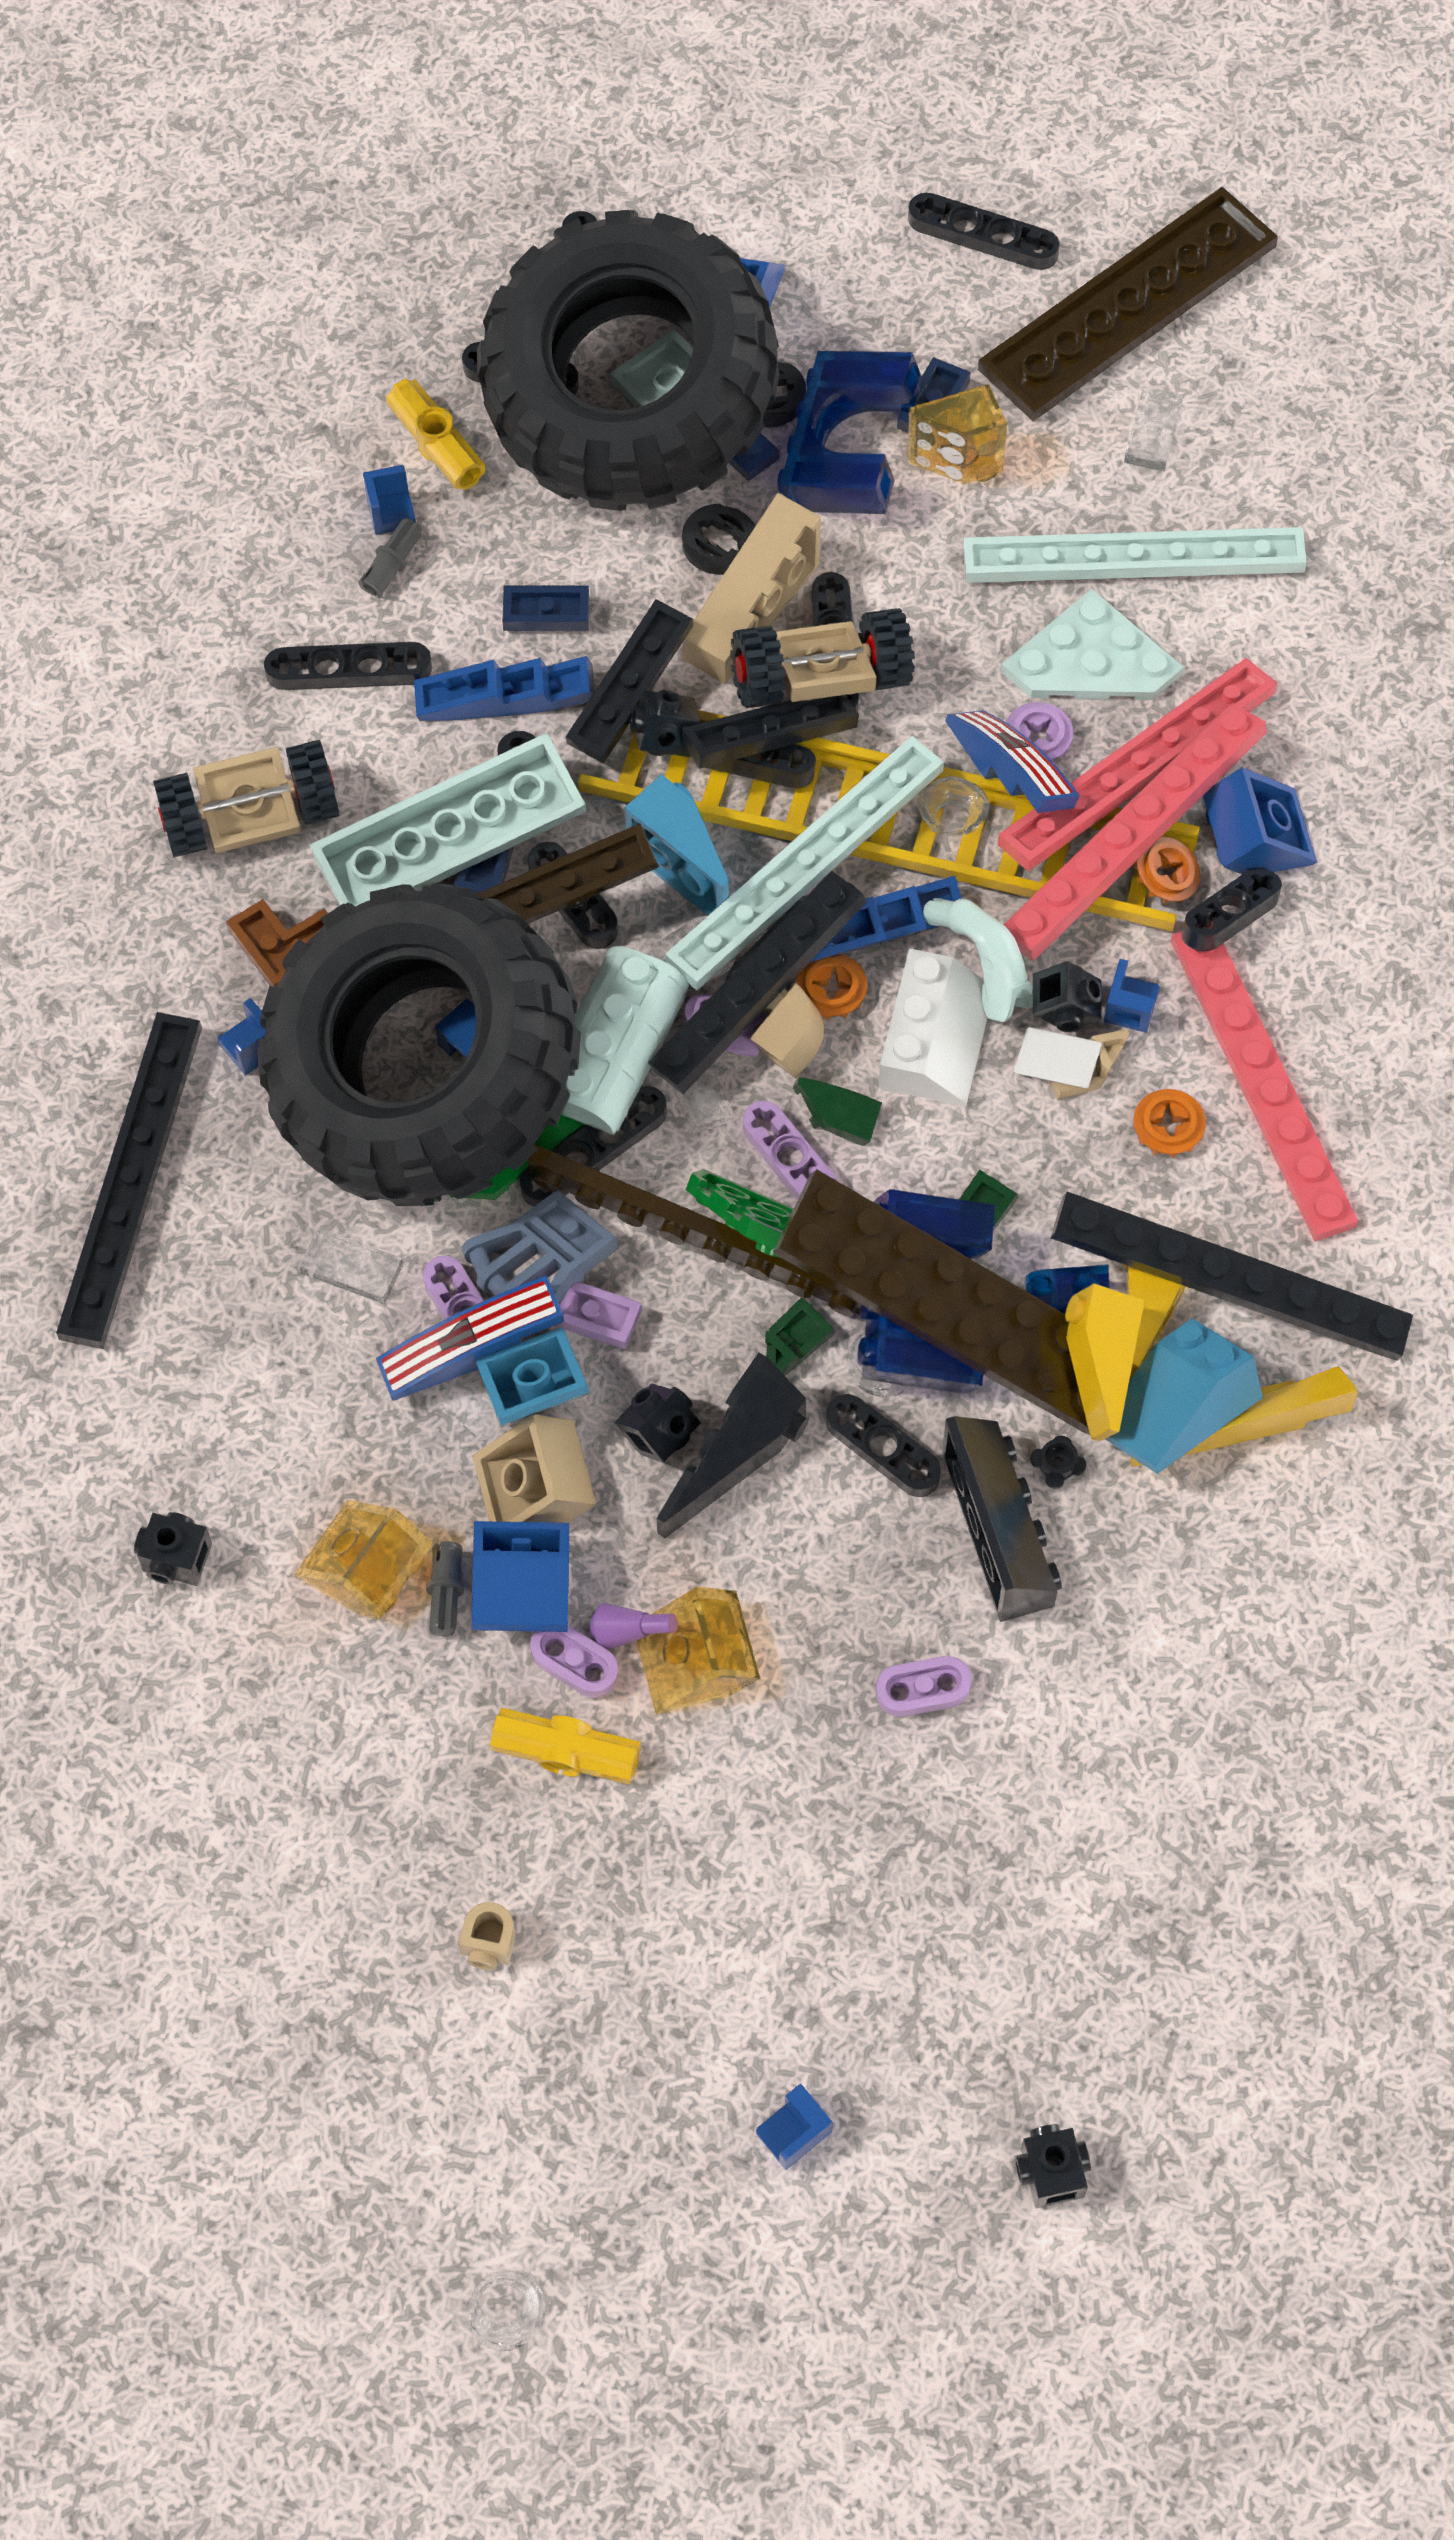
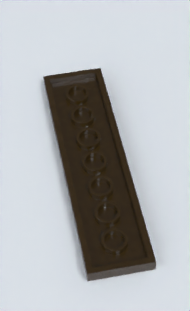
M1222 186L978 360V371L1034 422L1277 246L1278 236Z
M818 1169L809 1175L773 1250L774 1254L1074 1428L1090 1435L1066 1339L1069 1322L1066 1321L1064 1313Z

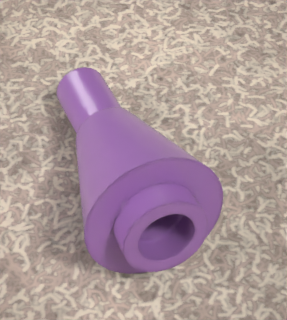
M609 1603L600 1604L590 1621V1631L593 1639L607 1650L639 1640L650 1634L674 1633L678 1626L677 1618L673 1613L649 1615L646 1612Z

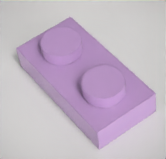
M574 1282L559 1304L564 1322L555 1326L563 1327L565 1330L626 1350L641 1315L642 1303L581 1282Z

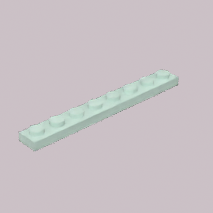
M1303 527L964 538L963 542L965 583L1304 573L1307 564Z
M911 736L665 954V962L679 970L686 977L687 982L698 990L942 773L944 761L914 736Z

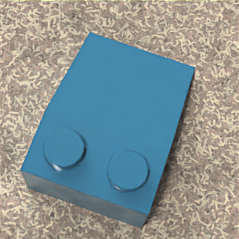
M660 774L625 807L626 829L641 823L659 865V868L652 870V872L705 915L709 916L729 898V880L693 796L684 785L678 782L673 784Z
M1191 1318L1157 1342L1129 1380L1120 1431L1105 1440L1156 1474L1160 1473L1263 1398L1254 1356Z

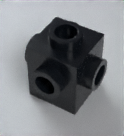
M644 690L640 706L633 707L630 717V731L636 733L639 750L646 751L655 756L670 754L690 757L688 750L681 741L682 728L700 723L695 698L679 695L669 690L659 692Z
M1069 961L1033 973L1032 1014L1056 1026L1058 1030L1063 1032H1077L1083 1029V1026L1102 1020L1101 1000L1103 998L1101 979L1083 970L1081 966Z
M653 1383L636 1393L632 1398L631 1405L614 1422L639 1454L663 1463L674 1452L680 1450L688 1443L692 1432L701 1424L690 1410L693 1406L692 1401L683 1391L677 1387L669 1389Z
M169 1512L167 1516L152 1513L148 1526H142L138 1531L134 1544V1553L137 1554L142 1570L148 1578L167 1585L173 1584L175 1580L198 1586L212 1541L207 1527L195 1524L194 1520L186 1515L176 1512Z
M1058 2124L1044 2125L1029 2132L1030 2137L1023 2138L1022 2154L1015 2156V2165L1021 2186H1030L1035 2209L1084 2198L1088 2189L1084 2172L1091 2171V2163L1085 2141L1076 2142L1073 2128L1060 2130ZM1053 2160L1057 2162L1059 2165L1053 2166L1050 2165L1047 2161Z

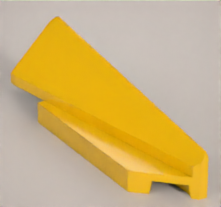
M1337 1366L1295 1383L1291 1380L1261 1387L1263 1398L1185 1455L1305 1428L1308 1421L1352 1412L1358 1394L1356 1386L1343 1370ZM1130 1458L1131 1467L1143 1465L1134 1458Z

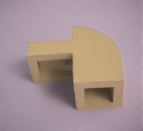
M797 984L789 992L784 988L763 1010L769 1016L750 1037L763 1055L795 1079L817 1054L824 1036V1023L818 1008Z

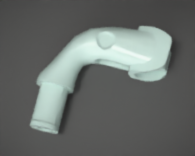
M934 898V901L930 900L927 902L923 913L924 919L929 925L948 927L954 933L965 935L974 941L983 972L984 984L982 986L981 1000L987 1018L1005 1022L1011 1017L1014 1006L1032 1008L1033 987L1027 979L1024 962L1017 942L1007 927L971 900L962 898L954 902Z

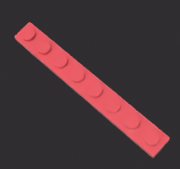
M1243 659L1072 781L1071 785L1080 795L1074 809L1037 813L1033 809L999 834L998 846L1027 871H1030L1141 791L1232 702L1250 712L1275 694L1277 682L1249 659Z
M1233 702L1218 715L1004 924L1015 938L1020 953L1032 961L1038 958L1267 733L1266 721Z
M1182 931L1172 934L1170 942L1314 1242L1356 1228L1358 1224L1356 1214L1224 943L1211 951H1198L1184 943Z

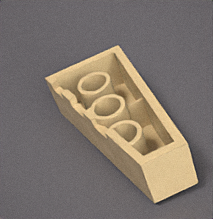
M777 493L696 618L693 619V627L682 643L684 661L724 684L728 682L734 674L731 669L733 660L730 657V650H733L731 646L733 632L739 629L772 626L819 566L821 516Z

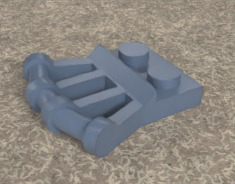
M559 1190L546 1197L513 1223L472 1237L462 1246L465 1260L473 1265L477 1274V1285L485 1293L498 1295L545 1275L550 1277L558 1271L550 1283L558 1304L561 1303L574 1282H584V1275L618 1250L616 1237ZM514 1245L491 1262L489 1258L491 1252ZM537 1253L541 1256L540 1259L509 1282L505 1279V1277Z

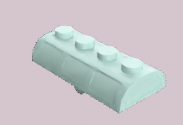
M613 946L608 949L603 963L574 1017L576 1028L581 1032L578 1070H575V1076H568L565 1089L570 1093V1098L562 1115L612 1135L619 1131L629 1108L651 1068L648 1062L660 1050L686 998L685 993L689 984L686 977L679 970L658 958L631 948Z

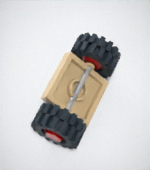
M900 608L865 612L861 616L862 621L859 623L861 633L858 634L852 621L784 631H775L772 626L735 630L731 639L733 650H730V657L733 660L731 669L735 675L733 680L734 686L738 688L737 696L738 699H741V705L745 706V708H753L781 703L784 699L783 690H785V687L791 701L796 702L909 686L910 682L913 681L912 673L915 671V665L912 662V659H915V651H912L913 637L909 635L911 628L909 623H906L907 617L905 613H902Z
M320 739L285 748L292 779L286 778L278 747L193 767L201 801L197 802L198 806H196L187 772L154 780L153 783L160 806L158 811L164 833L166 832L173 858L207 850L199 815H201L202 820H207L215 854L301 833L292 797H296V795L305 825L339 817L334 782Z

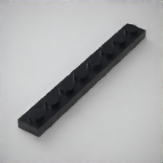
M161 1012L156 1013L56 1331L58 1339L61 1341L104 1349L202 1031L200 1020Z
M1068 1191L1062 1197L1050 1239L1389 1359L1398 1361L1403 1356L1414 1314Z

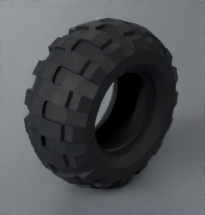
M635 210L605 211V219L581 225L578 218L555 229L553 240L540 249L533 245L511 267L509 273L512 279L507 286L500 285L499 290L495 291L483 319L485 336L477 348V377L482 388L484 406L502 446L518 467L529 470L537 478L539 485L565 499L570 500L571 497L575 499L582 497L593 508L623 511L626 510L627 504L647 503L649 509L677 503V495L697 486L701 491L705 490L727 474L728 469L726 465L735 455L741 457L742 454L745 455L764 428L763 416L766 408L770 407L775 401L780 374L777 356L779 344L769 303L757 277L745 269L739 254L720 238L713 234L708 236L704 232L699 235L695 231L694 224L663 213H656L655 218L652 219L639 217L638 212ZM627 315L655 316L678 326L694 342L691 360L680 380L666 394L644 406L622 410L600 408L577 398L565 386L567 367L579 343L595 328L612 319Z
M432 883L431 886L423 885L421 891H416L409 884L371 891L370 900L357 906L348 902L346 904L343 903L320 918L324 926L306 943L299 938L282 960L283 968L286 971L278 987L269 986L260 1017V1024L266 1030L265 1038L258 1040L259 1047H257L260 1085L269 1094L268 1111L281 1136L299 1153L303 1161L340 1189L367 1201L380 1198L391 1201L396 1206L434 1205V1202H440L443 1195H453L457 1200L463 1199L490 1188L493 1185L491 1178L508 1167L516 1171L538 1150L534 1143L548 1125L553 1127L557 1125L570 1098V1093L565 1089L568 1076H575V1070H578L581 1032L576 1028L574 1022V1014L577 1013L578 1003L570 979L556 960L554 951L521 915L497 899H483L475 895L469 888ZM450 987L471 993L476 1013L475 1035L471 1049L457 1072L444 1085L417 1099L404 1102H385L368 1097L362 1077L363 1053L367 1039L382 1015L406 996L425 989Z

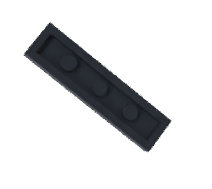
M655 599L565 737L566 743L604 764L629 726L633 707L640 706L644 690L651 691L689 634L693 627V618Z
M846 695L796 702L788 700L682 728L681 741L698 768L701 769L857 728L859 714Z

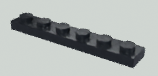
M831 870L648 1062L652 1070L684 1094L865 905L867 901L863 893Z

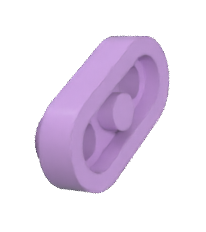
M569 1625L568 1632L535 1631L530 1642L531 1654L539 1668L586 1697H603L615 1688L619 1677L618 1664L610 1651ZM558 1643L564 1647V1650L558 1656H551L546 1652L549 1645ZM592 1668H598L603 1671L604 1675L598 1681H591L587 1679L586 1673Z
M942 1656L891 1666L884 1670L877 1680L876 1699L883 1711L896 1717L952 1708L963 1703L968 1697L972 1681L971 1673L963 1661L952 1656ZM943 1678H949L954 1681L956 1686L951 1691H944L940 1689L938 1682ZM896 1687H903L908 1691L909 1695L904 1700H897L893 1698L891 1691Z

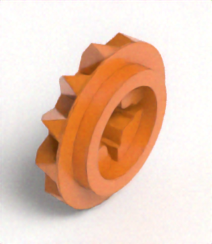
M1161 836L1132 866L1139 873L1137 883L1144 884L1149 889L1148 897L1158 896L1162 899L1164 905L1173 901L1181 904L1195 893L1200 883V868L1194 854L1183 843L1170 837ZM1161 866L1163 869L1177 868L1170 877L1168 875L1161 876L1157 873Z
M842 954L808 963L797 976L796 984L806 993L826 1021L835 1016H842L845 1019L851 1011L860 1009L867 994V978L864 970L856 961ZM832 974H836L837 986L844 990H836L835 996H832V999H828L826 989L820 986H827L832 978Z
M1161 1089L1154 1091L1139 1102L1134 1112L1133 1129H1135L1138 1136L1139 1144H1145L1152 1150L1154 1155L1164 1153L1174 1158L1177 1154L1185 1151L1191 1153L1194 1146L1202 1140L1205 1132L1206 1118L1201 1105L1192 1096L1180 1090ZM1166 1110L1169 1111V1116L1172 1117L1174 1123H1181L1176 1126L1173 1136H1169L1164 1126H1157V1124L1162 1123Z

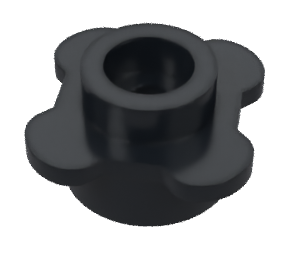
M1062 1435L1056 1436L1053 1440L1047 1442L1042 1449H1035L1030 1457L1032 1466L1042 1471L1046 1477V1485L1052 1489L1061 1488L1065 1480L1073 1475L1080 1476L1086 1470L1085 1459L1078 1456L1077 1449L1071 1443V1440ZM1061 1459L1063 1464L1057 1466L1054 1464V1460Z

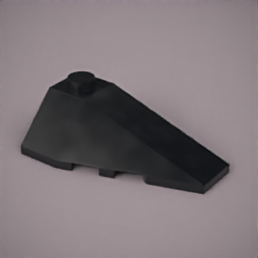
M758 1352L725 1403L729 1407L724 1416L722 1427L720 1429L718 1427L715 1429L710 1428L702 1440L704 1443L698 1454V1460L701 1461L698 1467L691 1464L685 1469L656 1518L657 1534L663 1538H667L780 1453L789 1439L796 1442L803 1434L809 1418L806 1417V1397L762 1353Z

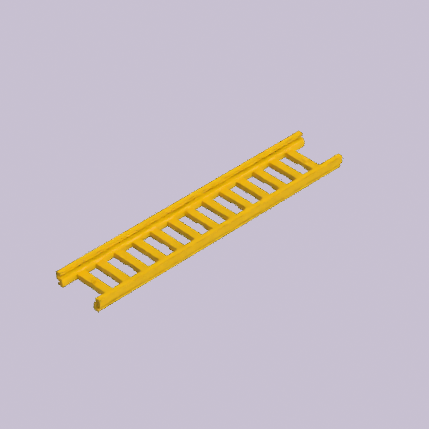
M697 709L700 723L726 717ZM636 733L633 735L618 782L581 774L578 781L579 791L630 803L644 790V788L636 787L647 752L639 750ZM823 738L796 743L797 745L807 747L814 753L816 757L815 774L813 781L808 786L796 788L786 822L762 816L772 783L755 779L753 780L743 812L720 807L730 774L717 770L711 771L702 801H695V804L703 821L793 841L808 828L804 826L822 765L846 771L837 800L839 801L863 779L864 775L867 776L891 754ZM671 755L665 777L673 784L675 782L682 784L690 757ZM761 755L760 761L765 758L763 755ZM773 759V764H777L776 759ZM943 767V772L924 788L929 790L930 794L912 852L888 846L897 812L872 834L870 842L864 841L849 854L944 878L955 876L957 881L1031 898L1064 866L1070 842L1047 858L1040 882L1015 876L1019 863L1005 851H1003L998 872L974 867L973 863L990 805L1015 810L1011 825L1035 808L1025 794L1011 796L1003 783L998 779H985L981 775ZM948 795L972 800L955 862L930 856ZM1117 807L1089 828L1101 830L1123 808ZM1176 821L1162 836L1176 839L1188 847L1191 852H1195L1200 826ZM1136 869L1126 902L1100 896L1086 910L1172 932L1174 931L1177 914L1144 907L1148 888L1144 884L1137 883L1139 873Z

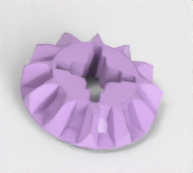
M1034 702L1022 705L1015 709L1006 720L1007 723L1028 739L1031 738L1030 730L1038 733L1048 727L1046 731L1047 741L1039 738L1034 743L1052 762L1060 756L1065 757L1073 741V726L1069 717L1061 709L1048 703Z

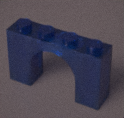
M817 352L814 366L809 368L807 372V391L804 401H800L798 404V422L795 433L790 435L788 439V457L785 468L781 469L778 474L777 485L780 494L812 512L886 514L895 479L885 454L840 453L827 449L825 444L834 428L853 415L872 411L914 412L922 383V376L913 352Z
M888 1189L873 1201L970 1259L977 1260L992 1250L995 1205ZM861 1304V1318L866 1320L865 1337H862L859 1342L857 1362L859 1365H863V1380L969 1394L983 1386V1374Z

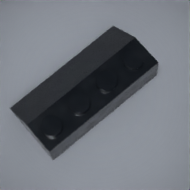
M959 1416L946 1418L942 1455L1000 1622L1055 1607L1057 1590L1062 1589L1060 1574L1054 1562L1047 1563L1042 1549V1547L1047 1546L1045 1532L1039 1519L1032 1521L1027 1506L1032 1504L1028 1483L1025 1477L1017 1478L1012 1463L1017 1462V1455L1010 1435H1002L998 1421Z

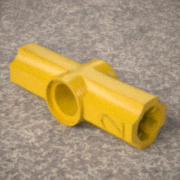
M405 378L394 384L393 389L386 396V403L418 442V449L425 459L433 461L456 490L464 489L466 491L475 486L481 476L486 473L485 464L453 426V418L450 412L445 408L438 407L416 379L408 380Z
M501 1707L492 1729L490 1749L491 1751L538 1762L540 1767L549 1772L558 1774L560 1769L563 1770L562 1775L577 1777L580 1773L631 1785L639 1762L641 1742L595 1731L588 1723L573 1717L555 1715L551 1719Z

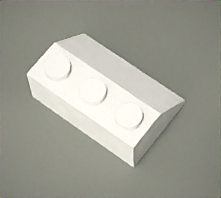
M909 948L880 1063L879 1089L967 1107L988 1019L981 1000L982 986L984 984V980L953 957Z

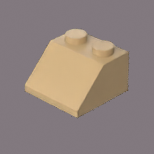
M533 1414L472 1455L489 1521L569 1523L597 1505L574 1420Z

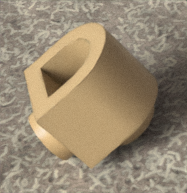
M495 1902L480 1903L468 1912L458 1945L461 1955L468 1956L467 1963L469 1965L489 1971L496 1970L497 1963L509 1965L515 1943V1929L511 1914L504 1906Z

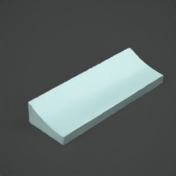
M545 733L310 844L314 860L339 906L347 902L357 906L370 900V892L409 884L416 891H421L423 885L431 886L432 883L440 882L466 868L587 812L586 804L548 733Z

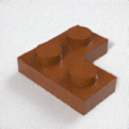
M262 899L227 920L226 924L228 931L269 986L278 987L286 971L283 968L282 960L299 938L306 943L324 926L320 918L328 914V912L323 908L289 930H286L265 900Z

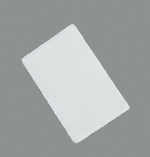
M1028 1027L1014 1073L1088 1088L1102 1043Z

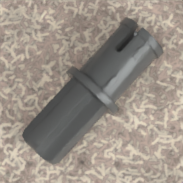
M404 518L386 544L378 546L376 549L377 556L358 581L359 586L365 592L381 598L398 570L401 571L406 567L405 559L421 536L422 528L411 519Z
M442 1541L440 1545L435 1543L432 1546L431 1581L426 1585V1591L431 1595L429 1631L434 1636H453L457 1624L458 1597L464 1593V1585L460 1583L463 1547L458 1543Z

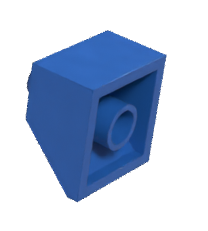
M1241 767L1213 785L1203 795L1207 809L1205 816L1213 830L1217 843V857L1224 868L1244 874L1248 870L1255 868L1278 872L1317 863L1295 788Z

